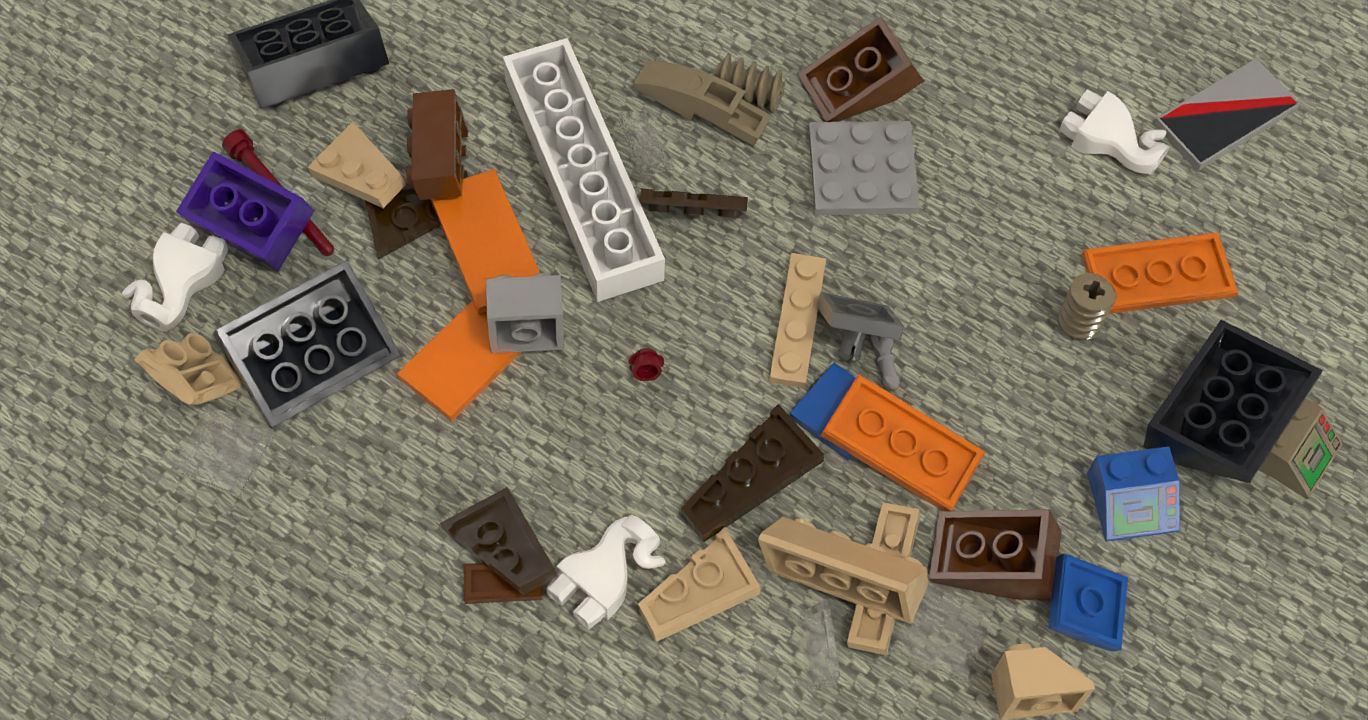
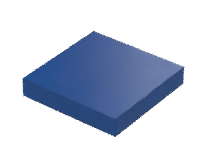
M834 362L790 412V417L799 426L846 460H849L852 457L851 454L820 436L856 377Z
M1065 553L1057 556L1048 629L1108 651L1116 652L1121 650L1128 577Z

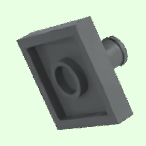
M820 292L817 306L829 326L845 329L840 349L837 353L840 357L849 360L851 355L853 361H859L866 334L901 340L904 326L888 305Z

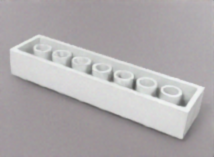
M568 38L504 56L505 82L597 302L664 281L665 258Z

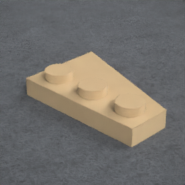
M354 122L307 167L311 175L318 180L381 208H384L406 185L402 175Z
M726 527L716 534V539L704 550L699 549L690 557L691 561L677 574H671L638 603L639 612L655 642L760 595V585Z

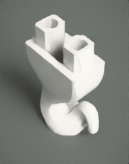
M1087 89L1076 106L1078 111L1088 116L1086 120L1071 111L1064 118L1059 131L1073 140L1071 147L1084 154L1111 155L1126 168L1148 175L1153 174L1170 148L1169 145L1155 142L1166 136V130H1149L1144 132L1139 138L1138 146L1135 127L1129 110L1118 97L1109 91L1101 97Z
M180 223L171 235L163 232L154 248L153 269L163 293L164 301L162 305L152 301L153 288L150 283L141 279L134 281L122 292L125 298H130L134 294L131 303L132 315L145 325L160 331L167 332L177 326L186 313L191 296L214 284L225 271L222 262L228 252V247L223 239L212 235L207 238L202 247L195 245L199 238L197 230L184 223Z
M630 515L614 521L594 548L572 553L565 557L556 566L558 577L552 579L546 588L547 595L561 606L574 593L581 597L584 601L573 611V616L588 630L600 622L603 617L609 620L625 599L628 579L624 550L626 543L636 544L633 557L642 568L651 569L665 564L663 557L650 555L660 545L659 536L637 516Z

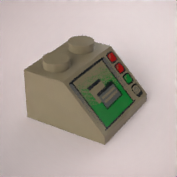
M1306 398L1259 469L1307 500L1343 445L1323 408Z

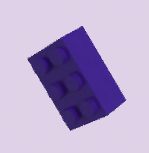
M213 151L176 210V213L194 227L211 236L214 235L223 239L226 244L279 271L315 210L301 196Z

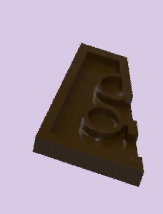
M467 170L464 171L463 179L468 178ZM408 183L384 208L365 200L378 260L441 226L430 199L419 200L415 188L409 187Z
M641 188L640 203L649 204L648 211L669 213L670 206L684 207L683 214L704 215V209L706 208L718 209V216L733 218H739V211H747L748 197L693 194L680 191H653V189Z
M508 487L440 523L442 529L450 537L523 595L558 577L554 566Z

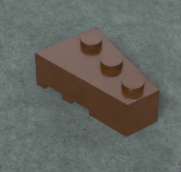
M455 89L413 93V108H408L407 110L408 124L410 129H412V136L407 137L408 155L412 158V165L406 167L408 185L415 188L419 200L462 196L464 165H461V157L466 156L467 149L466 145L461 146V138L468 137L469 130Z

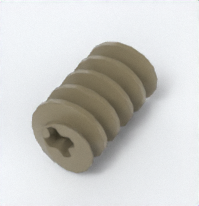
M728 53L719 62L714 76L746 91L744 94L746 102L753 104L757 99V106L761 110L765 109L770 103L771 113H776L785 89V82L782 81V70H778L772 78L769 77V66L766 65L761 73H757V62L753 61L748 69H744V58L740 57L737 63L732 65L731 54Z
M1092 273L1080 274L1074 278L1058 313V324L1061 330L1068 336L1075 339H1092L1098 336L1117 298L1115 289L1105 278Z

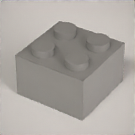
M545 273L536 274L533 277L502 275L493 279H486L487 321L491 353L564 350L561 275L551 276Z

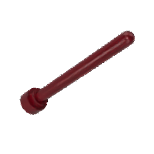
M243 129L234 130L225 137L222 142V148L232 159L243 161L254 173L283 187L256 156L253 140ZM310 219L303 230L304 234L322 255H332L334 246Z

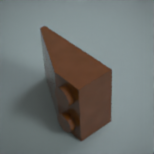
M881 16L797 73L826 122H839L896 101L924 82Z
M1050 509L939 511L929 580L931 583L1015 600H1052L1056 557L1059 556L1061 529Z

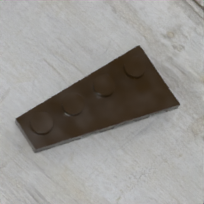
M777 404L770 412V417L749 434L747 442L737 452L734 450L725 460V465L716 475H711L683 505L681 516L700 539L705 542L719 533L724 527L729 526L824 462V453L785 410Z

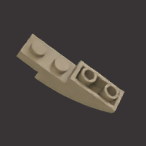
M648 60L632 85L634 89L691 120L696 113L752 146H755L771 117L768 113L743 100L742 98L746 92L743 89L711 74L679 64Z

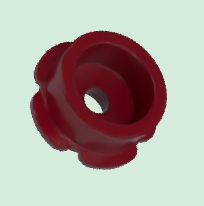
M649 348L638 350L630 356L628 361L630 371L639 381L657 379L661 375V367L664 366L663 356L657 355L656 351Z

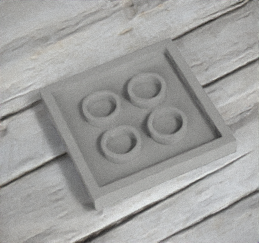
M911 121L809 122L808 131L815 215L919 213L920 205Z

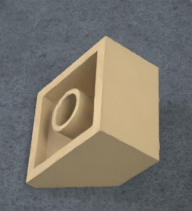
M1027 643L1009 647L991 674L1000 720L1078 712L1095 690L1091 679L1046 647L1032 648L1031 644Z

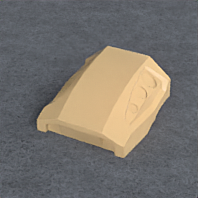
M196 333L188 334L182 342L178 343L164 340L156 349L142 350L134 359L163 388L179 398L180 401L189 405L202 404L223 397L243 385L224 357L212 352L210 343L203 336Z

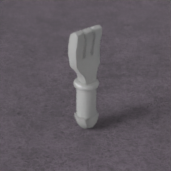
M869 334L872 349L879 356L877 363L881 368L883 386L890 391L896 390L900 379L897 376L894 365L895 357L893 354H890L893 349V339Z

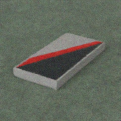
M1255 58L1158 116L1153 124L1158 130H1166L1165 137L1199 171L1299 109L1301 103Z

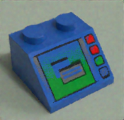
M1169 446L1095 457L1087 472L1106 542L1179 532V478Z

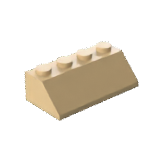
M781 517L761 532L758 538L770 572L912 624L929 585L927 568L920 561L909 556L899 558L887 554L883 548L875 544L867 543L862 545L853 542L848 536L838 531L828 533L816 529L812 523L804 519L797 518L793 521Z

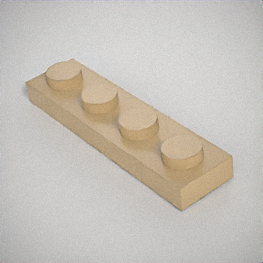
M791 253L769 379L770 383L805 388L818 313L817 303L826 264L825 258Z
M883 502L872 544L880 546L887 554L899 558L902 556L911 557L921 516L920 509ZM857 604L847 640L848 648L887 656L896 618Z

